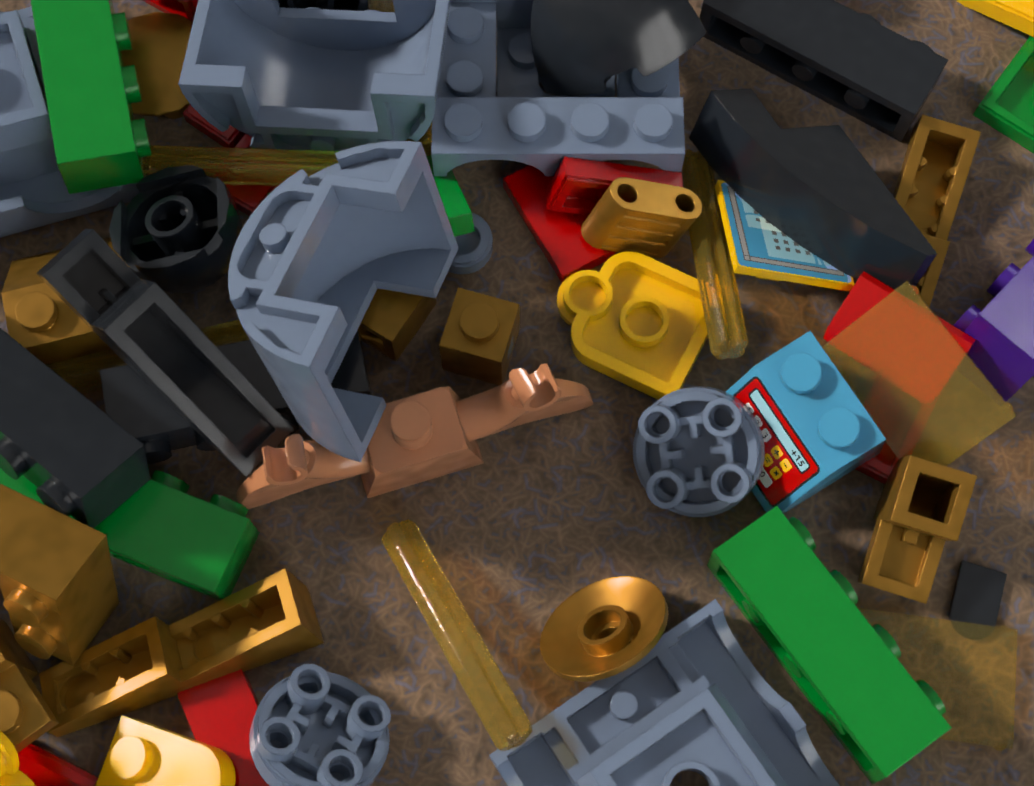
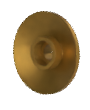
M634 576L611 577L587 585L564 600L547 620L540 638L542 657L553 673L571 681H596L619 674L643 659L662 637L668 621L666 600L656 585L646 579Z

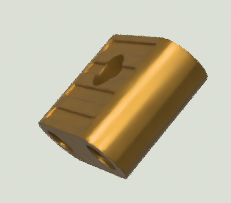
M619 177L611 183L582 224V236L588 244L598 249L615 252L633 251L648 257L662 258L670 252L702 212V203L693 191L684 187Z

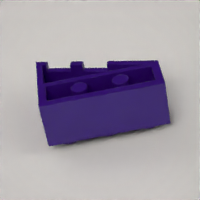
M1034 239L1025 248V251L1033 257L1024 267L1020 269L1012 262L987 289V292L994 297L981 311L973 304L953 325L976 339L957 370L1000 406L1007 402L1034 376Z

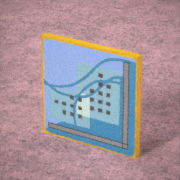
M717 181L715 191L734 273L777 282L786 281L851 291L855 284L853 277L839 271L801 247L764 219L737 195L725 181Z

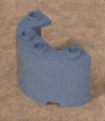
M198 0L178 85L191 106L221 132L228 130L229 125L237 130L252 136L250 147L289 160L311 164L334 165L338 163L335 153L352 147L385 141H405L407 139L417 142L430 127L435 113L451 0H393L395 12L327 10L316 7L305 9L280 8L278 0Z
M385 141L360 145L336 152L335 155L338 163L324 168L309 177L303 169L299 170L276 187L254 210L243 226L230 258L228 270L230 301L237 312L243 329L297 422L321 446L344 458L361 462L387 405L382 397L333 388L331 383L377 289L436 298L459 249L421 142Z

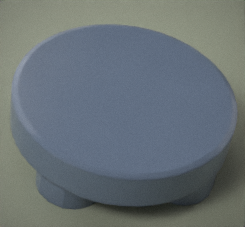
M703 386L676 390L663 396L651 407H648L638 420V427L633 442L635 469L648 498L661 509H668L689 517H708L723 513L740 503L752 491L760 478L764 465L765 445L757 420L746 405L725 391Z
M303 664L297 667L291 676L275 684L265 694L256 710L249 734L250 752L255 767L269 786H371L383 767L389 750L388 725L391 719L390 709L384 700L378 696L371 695L353 680L342 675L326 672L322 667L315 664Z

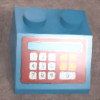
M811 331L753 366L726 391L747 406L757 420L763 435L765 445L764 465L760 478L752 489V493L765 513L778 506L783 514L866 461L880 454L886 441L885 436Z

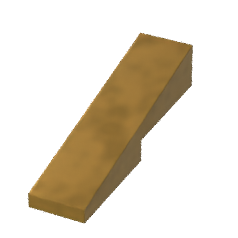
M922 114L913 127L893 196L937 253L908 297L929 310L950 241H947L981 132Z
M284 568L171 625H167L154 616L85 650L74 666L63 661L39 673L42 697L59 722L48 733L61 737L177 696L178 692L240 669L245 672L324 644L307 586Z

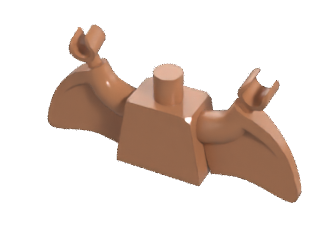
M548 363L541 364L531 374H528L524 368L513 369L509 372L510 379L506 382L461 399L449 386L439 387L386 403L387 406L361 462L335 454L318 444L315 440L303 441V437L300 434H293L287 437L284 448H273L268 445L262 447L264 464L240 485L236 492V499L238 503L251 509L306 489L355 477L361 474L367 498H371L484 464L477 439L533 421L588 408L594 403L590 391L585 385L554 378Z

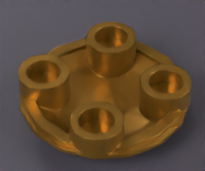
M153 12L133 17L127 21L133 49L122 51L124 66L135 65L142 96V102L131 104L132 112L137 115L157 117L164 115L172 119L184 117L183 112L190 103L183 95L178 83L193 22L179 14Z

